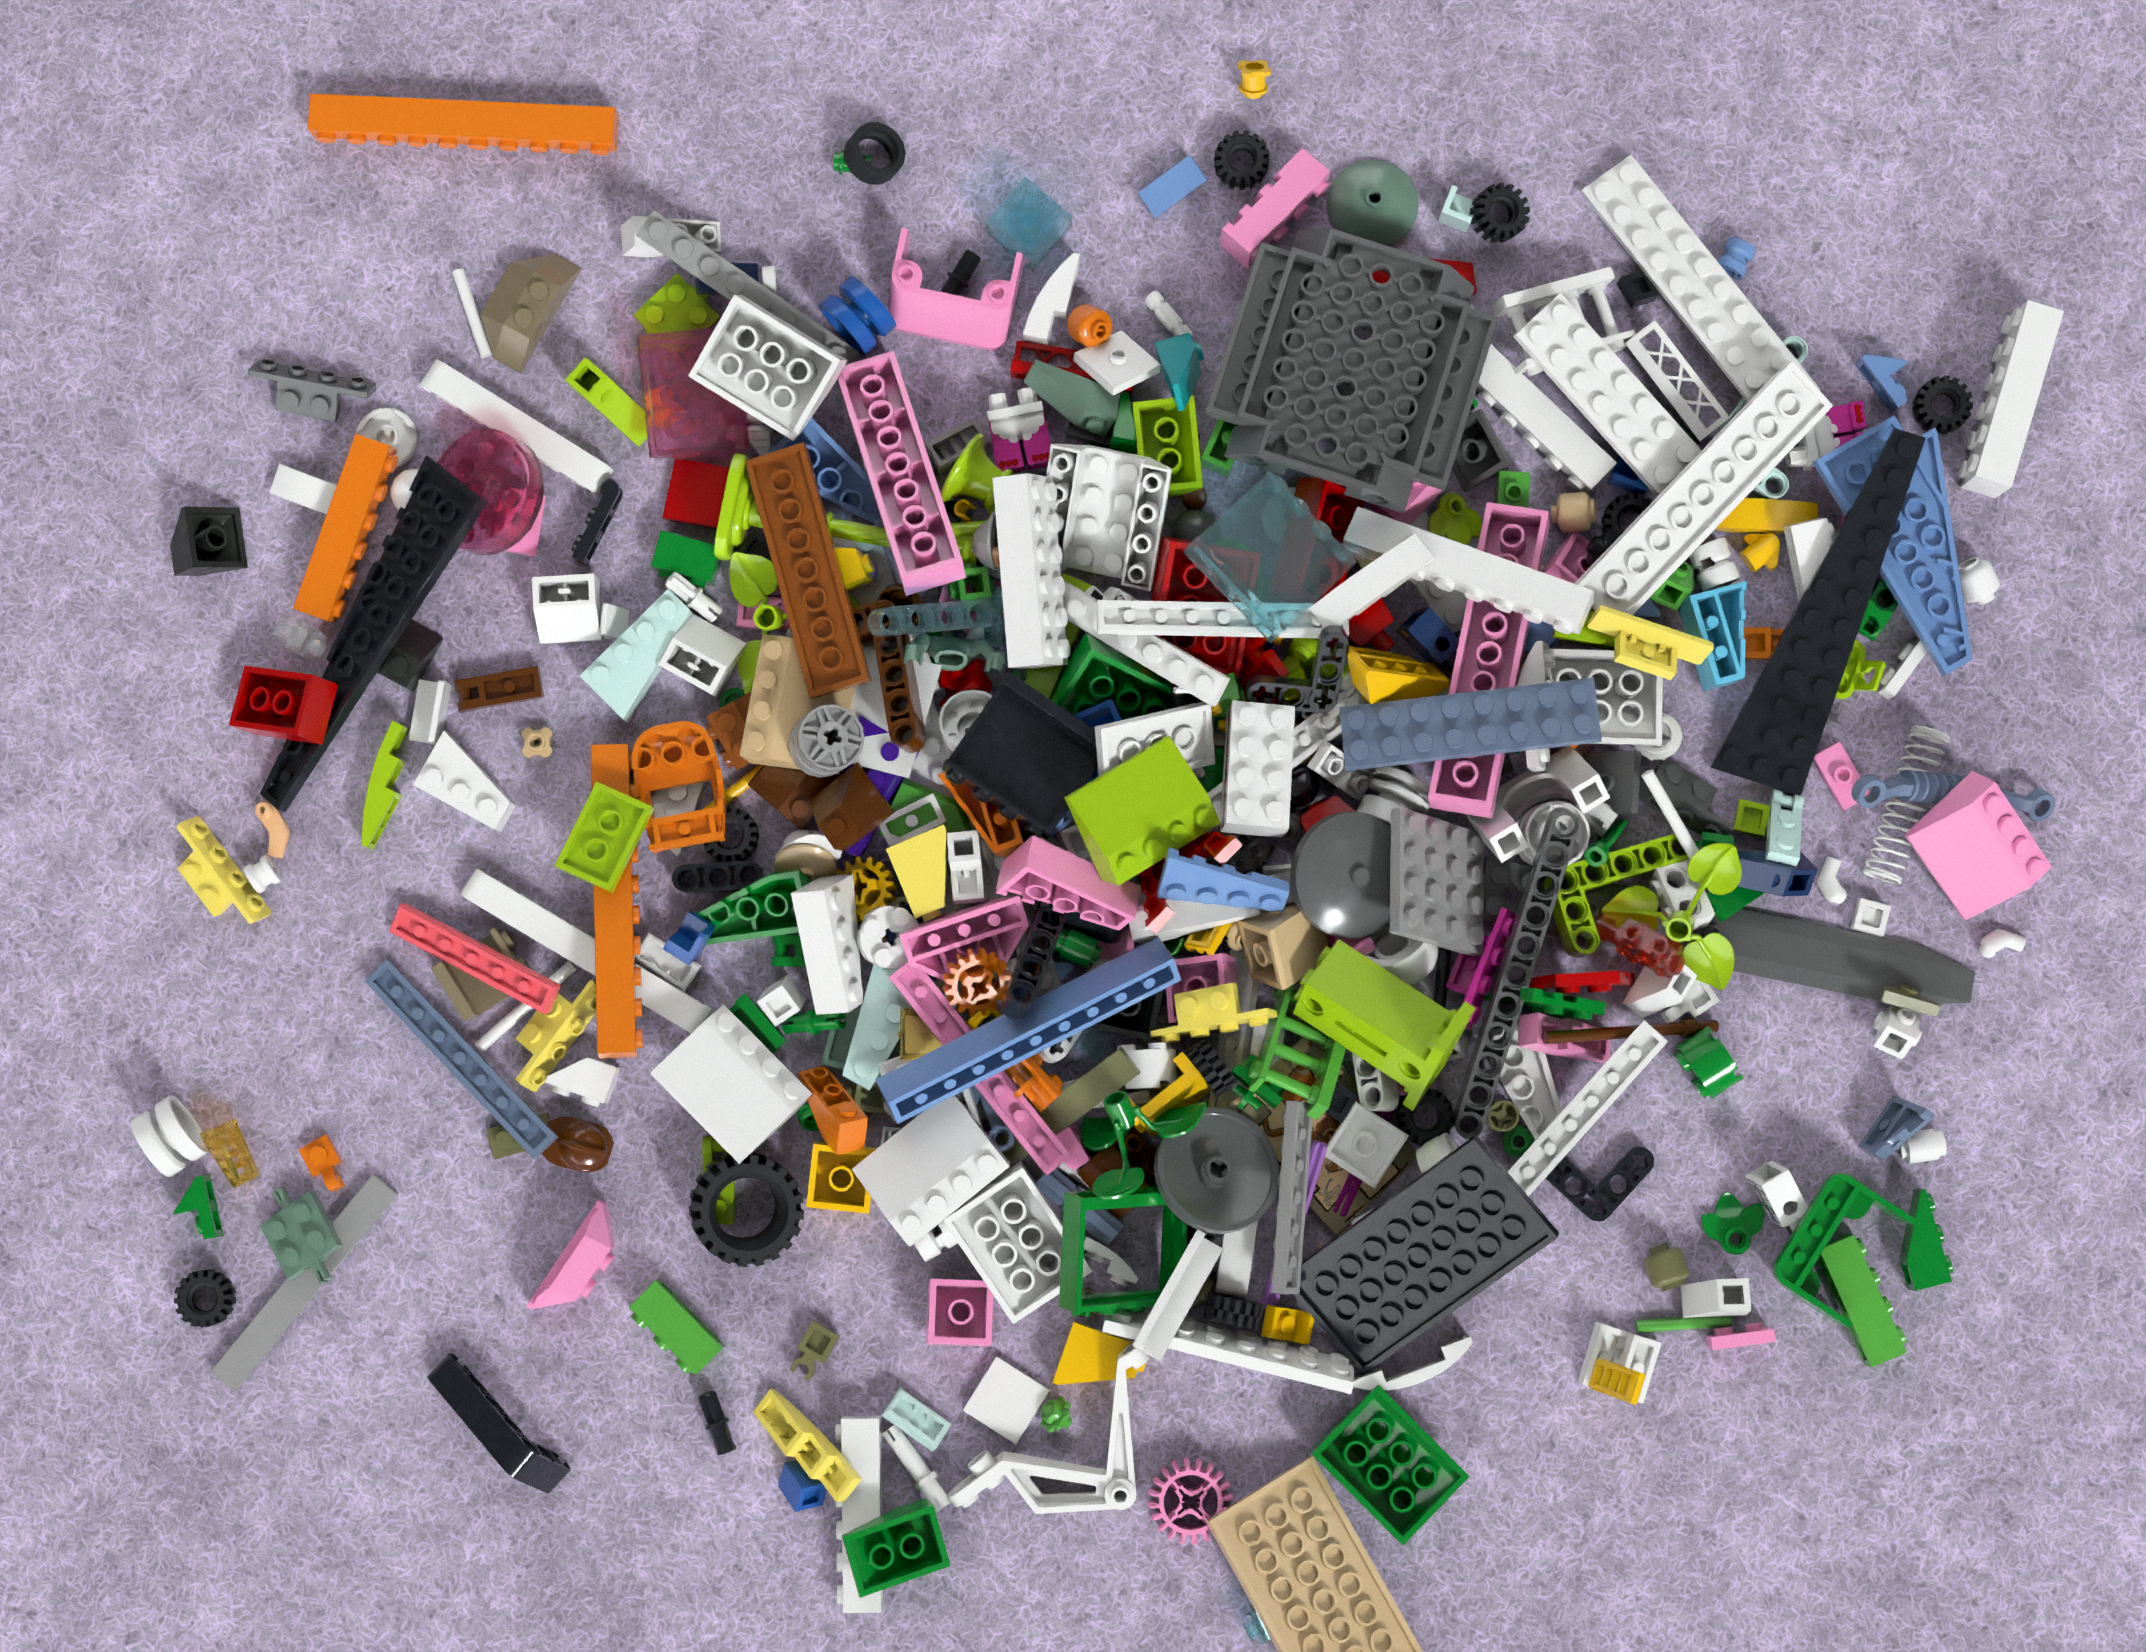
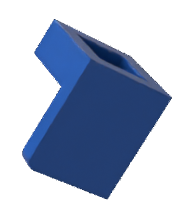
M1618 456L1616 459L1617 463L1612 469L1607 484L1633 492L1636 495L1638 493L1644 495L1648 489L1647 485L1621 456Z
M689 911L678 931L667 940L663 950L689 966L701 955L716 926L693 911Z
M797 1460L784 1463L778 1486L794 1511L797 1512L822 1506L827 1489L821 1481L810 1479Z

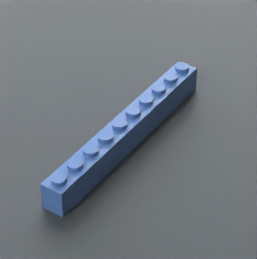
M1157 937L1036 998L1027 1015L1022 1019H1011L1004 1014L875 1079L893 1117L897 1124L1181 981L1175 960L1161 939Z

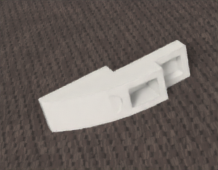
M1535 642L1523 665L1517 686L1556 682L1555 679L1551 680L1550 669L1555 667L1554 651L1549 649L1545 642ZM1549 748L1527 750V768L1533 772L1546 771L1545 762L1550 761Z

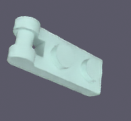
M1772 790L1769 800L1771 808L1767 822L1766 860L1797 866L1800 860L1804 796L1795 794L1792 797L1784 795L1783 791ZM1781 807L1789 808L1790 811L1781 809Z

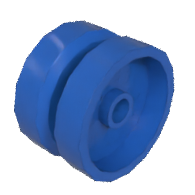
M849 276L839 286L842 299L835 295H829L819 304V309L830 325L851 347L861 355H866L876 346V339L873 333L886 337L896 327V322L881 301L862 282L853 276Z

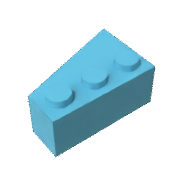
M1747 581L1686 597L1678 608L1687 634L1714 643V649L1700 665L1695 664L1703 692L1731 685L1745 678L1746 639H1743L1744 620H1746L1744 592L1747 588Z

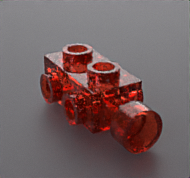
M1605 915L1600 916L1596 921L1595 926L1599 940L1603 943L1608 941L1614 944L1616 952L1625 956L1628 961L1639 963L1653 970L1657 976H1665L1669 979L1673 975L1677 976L1682 971L1685 964L1682 944L1671 940L1667 934L1663 935L1653 930L1647 923L1643 921L1636 922L1628 917L1621 927L1616 925L1615 920ZM1632 950L1639 951L1637 954L1630 953ZM1663 963L1664 967L1660 968L1657 965Z

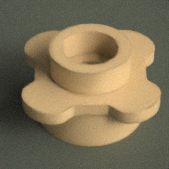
M527 727L522 731L524 747L521 752L526 758H531L533 755L544 758L551 756L553 750L550 747V738L553 733L549 728L543 727L541 730H533ZM535 740H539L540 744L535 745Z

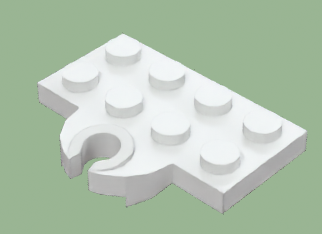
M1203 701L1095 726L1099 776L1166 736L1171 737L1191 769L1215 764L1211 706Z

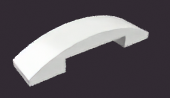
M1467 1334L1438 1345L1442 1358L1387 1379L1384 1378L1380 1368L1369 1371L1363 1376L1362 1374L1354 1377L1353 1387L1372 1390L1379 1385L1383 1390H1395L1422 1383L1442 1373L1460 1359L1473 1343L1472 1338Z

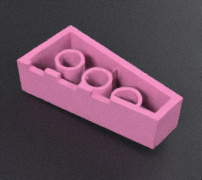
M1302 148L1276 174L1274 178L1276 183L1274 185L1268 183L1258 192L1254 199L1255 205L1251 207L1246 204L1238 212L1239 216L1233 225L1228 222L1222 228L1220 246L1244 267L1249 269L1255 262L1260 243L1263 242L1270 245L1273 241L1279 243L1288 233L1289 228L1287 226L1294 218L1299 221L1308 211L1310 206L1307 203L1314 196L1320 198L1330 185L1327 182L1330 171Z
M1032 835L1002 862L995 893L1007 896L1009 891L1022 895L1021 901L1034 904L1035 900L1053 905V911L1063 914L1064 912L1080 913V919L1115 930H1121L1136 916L1141 886L1129 880L1119 886L1105 882L1100 879L1094 863L1076 856L1073 852L1065 851L1043 838Z

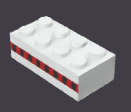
M1234 700L1231 702L1226 714L1220 832L1283 838L1288 831L1295 706Z

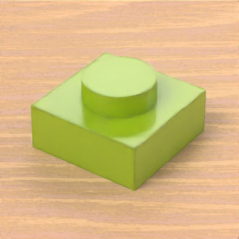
M1739 799L1733 821V831L1764 837L1771 806Z

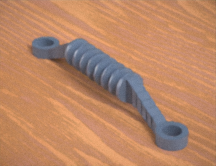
M1902 770L1898 775L1886 781H1881L1875 775L1867 774L1855 782L1851 795L1854 801L1864 808H1873L1881 801L1895 796L1902 801L1937 804L1967 775ZM1873 786L1872 791L1864 797L1865 792ZM2000 788L2014 809L2021 810L2028 818L2035 822L2047 819L2055 808V798L2043 789H2035L2025 796ZM2040 801H2042V804L2040 805V807L2035 810V807L2037 806V804H2038Z

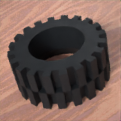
M753 1152L740 1164L729 1154L721 1156L719 1162L715 1164L711 1162L706 1166L708 1170L703 1176L699 1174L695 1180L697 1182L695 1190L691 1189L689 1198L692 1201L691 1206L688 1207L694 1232L711 1254L728 1264L732 1262L736 1263L739 1267H748V1264H754L755 1266L764 1265V1260L769 1258L774 1261L780 1257L778 1253L783 1248L788 1250L793 1245L790 1240L794 1235L798 1237L801 1230L798 1225L800 1220H804V1211L801 1209V1203H804L802 1194L797 1188L799 1185L789 1174V1171L772 1158H768L763 1154ZM742 1178H754L766 1183L772 1191L775 1201L772 1220L763 1231L754 1236L741 1238L729 1235L721 1229L717 1222L715 1212L717 1199L722 1190L731 1182Z

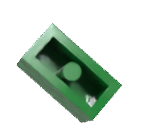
M661 530L651 567L658 571L657 576L667 580L672 573L678 572L696 588L701 587L705 589L706 585L714 587L721 560L715 557L714 544Z

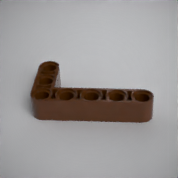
M879 600L853 607L852 611L855 622L863 620L862 627L858 629L861 643L874 641L890 739L905 752L916 753L924 747L926 733L913 660H908V664L903 662L906 645L910 643L906 616L888 600ZM893 612L892 618L888 622L883 623L884 617L888 613ZM898 641L896 649L888 652L889 646L893 642ZM899 671H903L902 677L898 681L893 682L894 675ZM908 700L906 708L898 712L899 704ZM909 730H913L911 738L903 742L904 734Z

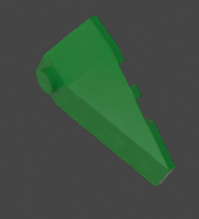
M800 869L771 873L697 912V915L716 926L706 945L799 933L791 893L809 884L811 881Z

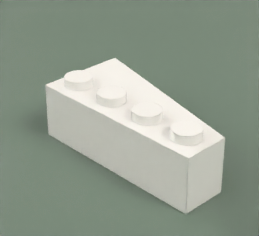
M853 874L819 877L792 892L791 897L816 1015L847 1013L863 1004L860 955L857 943L858 929Z

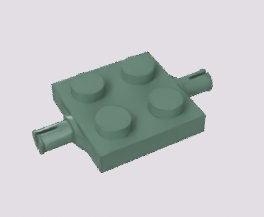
M285 1187L276 1189L277 1191H273L272 1194L280 1210L261 1224L260 1228L286 1278L294 1280L305 1271L313 1270L320 1285L327 1283L332 1279V1276H330L324 1262L331 1253L342 1247L343 1244L315 1192L309 1191L296 1201H291Z

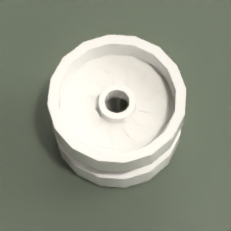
M172 1095L155 1104V1114L144 1111L131 1120L132 1132L139 1146L152 1164L167 1177H172L183 1170L186 1165V1159L196 1161L209 1152L208 1141L196 1120L180 1100Z

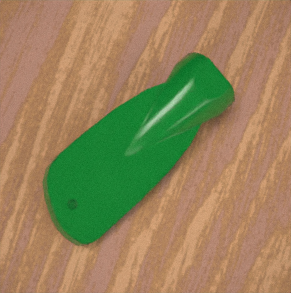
M1625 818L1615 820L1602 837L1599 835L1596 842L1586 849L1584 856L1588 864L1598 867L1607 862L1610 846L1616 841L1628 823Z

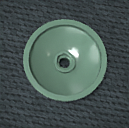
M1363 160L1346 167L1333 181L1327 197V213L1334 229L1389 247L1401 241L1410 232L1418 214V195L1413 182L1399 167L1382 160ZM1377 195L1380 201L1372 203L1369 200V196Z

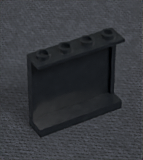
M1007 671L995 693L948 760H945L942 770L946 772L945 777L958 786L963 783L972 789L971 794L985 804L989 801L999 808L997 812L1007 820L1014 821L1016 819L1025 825L1024 830L1029 835H1034L1038 838L1043 837L1047 840L1069 809L1064 797L1084 786L1098 766L1095 730Z

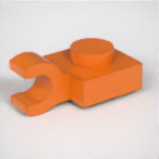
M328 1134L298 1150L312 1177L322 1174L323 1181L329 1192L332 1190L335 1192L345 1186L335 1166L343 1161Z

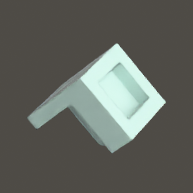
M1452 185L1438 222L1467 232L1474 215L1469 214L1470 208L1474 206L1472 205L1473 200L1456 194L1458 187Z

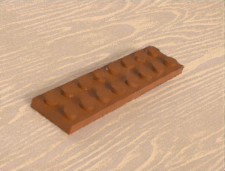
M801 442L745 461L809 698L814 700L872 681L807 445Z

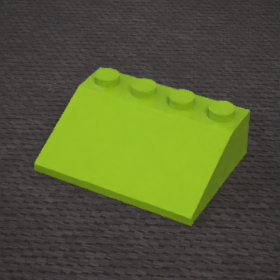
M1170 736L1162 738L1064 797L1100 879L1117 886L1165 858L1168 847L1178 850L1220 824L1209 795Z

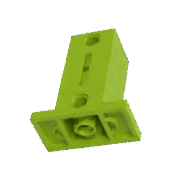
M1338 939L1332 949L1328 946L1325 947L1317 960L1316 969L1310 968L1300 983L1302 986L1294 997L1297 1004L1293 1013L1405 1087L1404 1091L1408 1093L1403 1105L1413 1111L1445 1066L1476 1008L1465 1001L1458 1011L1453 1008L1451 1011H1448Z

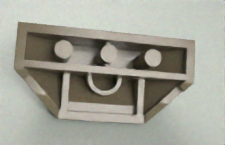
M557 254L513 261L509 264L480 314L495 360L521 374L582 268Z

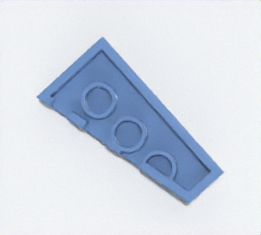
M1169 847L1157 888V898L1280 912H1283L1289 894V882L1252 871L1247 875L1242 874L1235 869V866L1224 863L1221 867L1207 864L1206 858L1193 855L1191 859L1179 856V850Z

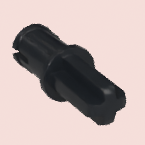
M966 250L952 273H947L949 278L940 292L959 296L964 287L968 288L969 284L967 282L980 263L981 258L973 251Z
M708 1391L701 1394L698 1400L707 1422L705 1429L710 1431L717 1455H723L735 1450L736 1445L733 1442L727 1424L729 1417L724 1416L717 1393L715 1391Z

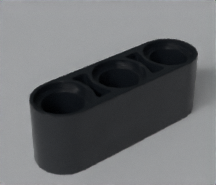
M753 861L685 864L675 869L672 875V882L677 890L685 894L736 892L750 885L745 884L742 879L744 870L750 867L756 868L758 872L756 881L765 877V872L760 865ZM719 869L724 870L727 875L725 883L720 886H714L711 881L713 872ZM687 871H692L696 877L695 883L691 887L684 888L680 882L681 876Z

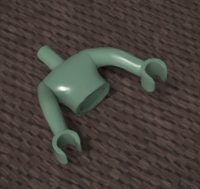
M945 627L941 630V636H933L926 633L918 634L914 643L906 645L903 662L908 664V660H915L919 665H922L925 652L933 657L935 664L942 665L941 669L957 671L966 666L968 658L982 653L986 658L985 672H989L990 668H995L1003 674L1006 656L1003 653L994 651L985 639L956 638L953 636L952 629Z

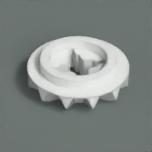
M1662 713V737L1666 738L1662 740V745L1656 747L1634 745V747L1650 761L1654 759L1664 761L1667 757L1675 755L1681 745L1682 731L1680 725L1673 717Z

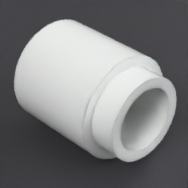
M1933 1128L1919 1130L1897 1148L1899 1158H1904L1907 1164L1938 1160L1940 1156H1945L1947 1152L1943 1132L1941 1130L1935 1131Z

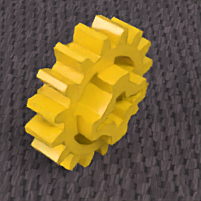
M856 857L855 865H851L846 861L844 862L845 871L836 869L837 875L853 874L857 924L860 918L863 922L866 914L873 909L887 906L888 901H896V897L890 893L897 889V885L890 881L894 875L889 870H886L887 867L881 861L876 864L872 857H868L865 863L863 859ZM869 872L876 874L880 880L871 879Z

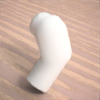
M1827 856L1817 879V885L1826 900L1840 904L1847 896L1846 890L1842 888L1836 878L1841 861Z
M1997 929L1981 939V945L1978 950L1985 958L1994 957L1995 953L2004 947L2021 952L2025 946L2026 937Z

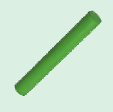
M1732 1317L1635 1320L1637 1333L1732 1326Z

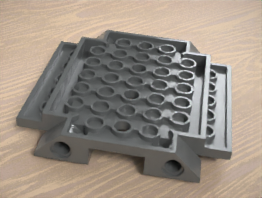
M1333 228L1297 231L1291 251L1261 242L1205 415L1239 425L1233 428L1224 457L1281 475L1285 474L1286 468L1346 486L1344 495L1404 514L1413 486V482L1410 480L1445 491L1499 317L1470 308V300L1475 286L1450 265ZM1375 271H1384L1389 276V281L1383 284L1377 283L1373 279L1372 274ZM1357 327H1366L1370 330L1371 337L1366 340L1359 339L1355 335L1354 330ZM1340 383H1347L1353 388V394L1342 396L1337 392L1336 386ZM1322 440H1330L1335 445V451L1330 454L1320 451L1318 443Z

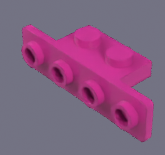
M1503 907L1499 912L1490 937L1484 935L1483 954L1473 957L1459 953L1445 986L1452 991L1465 995L1463 1003L1466 1001L1476 1008L1465 1027L1469 1031L1472 1025H1475L1480 1018L1481 1003L1484 996L1488 995L1492 988V976L1496 966L1498 967L1502 962L1505 953L1504 946L1508 937H1510L1516 918L1515 913Z

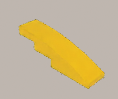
M1744 498L1716 527L1715 531L1784 533L1783 526L1818 518V503Z

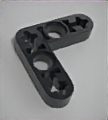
M1330 625L1320 632L1310 680L1270 675L1253 676L1246 684V694L1249 702L1295 706V711L1327 713L1331 711L1337 704L1349 647L1345 630L1340 626ZM1333 637H1338L1339 641L1334 644V654H1331L1328 641H1332ZM1324 664H1334L1337 668L1333 674L1325 676L1319 672ZM1322 685H1326L1327 697H1324L1323 702H1319L1317 697H1320L1322 694ZM1260 686H1264L1266 691H1263L1261 695H1256L1255 691H1258ZM1275 687H1277V698H1274L1273 693H1275ZM1289 688H1296L1300 691L1299 696L1294 700L1285 699L1283 693Z
M1644 1147L1631 1148L1596 1186L1564 1157L1557 1164V1167L1564 1171L1567 1166L1570 1171L1561 1177L1558 1184L1554 1179L1559 1175L1553 1170L1545 1180L1584 1216L1592 1221L1600 1222L1607 1219L1652 1170L1654 1157L1650 1150ZM1644 1153L1646 1155L1644 1162L1647 1165L1645 1168L1638 1166L1634 1169L1632 1174L1637 1175V1178L1633 1181L1631 1176L1620 1168L1624 1164L1629 1169L1635 1162L1632 1158L1633 1154L1642 1155ZM1615 1175H1621L1626 1180V1188L1621 1193H1615L1610 1188V1180ZM1573 1176L1579 1178L1582 1182L1581 1191L1575 1195L1569 1194L1565 1189L1566 1180ZM1589 1187L1593 1190V1193L1588 1196L1596 1202L1600 1200L1604 1202L1602 1205L1604 1213L1602 1215L1600 1213L1592 1215L1590 1213L1592 1206L1586 1200L1583 1201L1582 1205L1577 1202L1586 1195Z

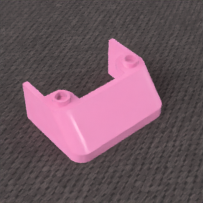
M902 228L892 269L888 311L896 322L894 329L904 333L995 351L1001 349L1006 344L1024 267L1023 253H1016L1010 281L992 280L985 285L981 300L921 288L923 280L922 270L917 263L907 260L911 241L908 229Z

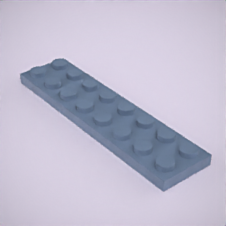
M1594 678L1339 707L1346 771L1602 742Z

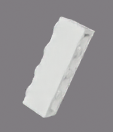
M1816 518L1783 526L1798 603L1835 537L1834 527L1832 523H1828L1827 518Z

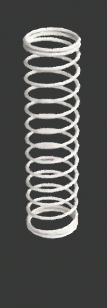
M1912 726L1911 734L1908 735V738L1913 744L1904 747L1905 751L1911 756L1900 758L1902 764L1906 767L1898 768L1896 770L1897 774L1900 773V770L1927 772L1926 770L1911 767L1903 759H1917L1934 766H1942L1940 762L1915 756L1907 748H1924L1932 753L1945 755V752L1940 749L1920 745L1911 736L1923 738L1937 744H1948L1949 736L1925 726ZM1892 797L1896 802H1887L1885 804L1886 809L1891 813L1881 815L1882 820L1888 825H1879L1877 827V830L1884 836L1873 838L1874 843L1881 848H1871L1869 850L1870 854L1876 859L1865 861L1867 866L1863 867L1864 870L1862 871L1869 877L1898 885L1902 881L1899 875L1873 867L1868 862L1884 863L1899 869H1907L1903 865L1881 859L1872 851L1891 852L1905 858H1910V855L1884 847L1876 839H1887L1911 846L1908 841L1893 838L1880 828H1894L1907 833L1910 829L1895 826L1886 820L1884 816L1900 817L1917 823L1919 819L1898 814L1889 808L1888 805L1907 806L1920 812H1926V810L1916 805L1903 803L1897 798Z

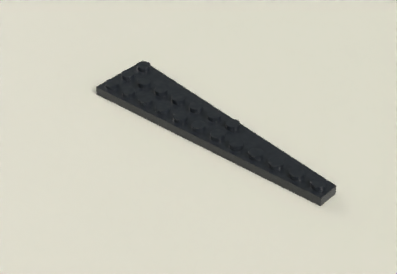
M1893 428L1872 467L1871 473L1863 483L1860 493L1845 516L1840 530L1832 540L1828 552L1822 563L1819 564L1783 630L1778 644L1769 656L1765 668L1752 687L1753 690L1746 703L1742 706L1734 725L1719 748L1710 766L1711 768L1801 796L1926 437Z
M427 455L409 490L413 493L405 509L400 507L395 517L399 521L392 535L387 534L382 543L384 552L380 560L372 564L366 576V581L361 586L327 655L326 660L330 662L322 678L338 684L323 745L286 739L283 750L278 755L260 792L277 810L287 811L488 504L485 499L435 459Z

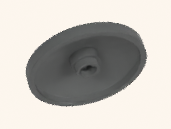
M1339 812L1315 823L1300 840L1291 864V890L1295 903L1303 917L1319 931L1340 938H1360L1377 932L1390 922L1391 827L1386 822L1366 813Z
M1207 1107L1201 1120L1191 1131L1178 1137L1161 1138L1154 1159V1174L1162 1199L1172 1213L1180 1220L1203 1232L1227 1234L1247 1228L1269 1209L1278 1190L1279 1164L1270 1140L1252 1120L1230 1109Z

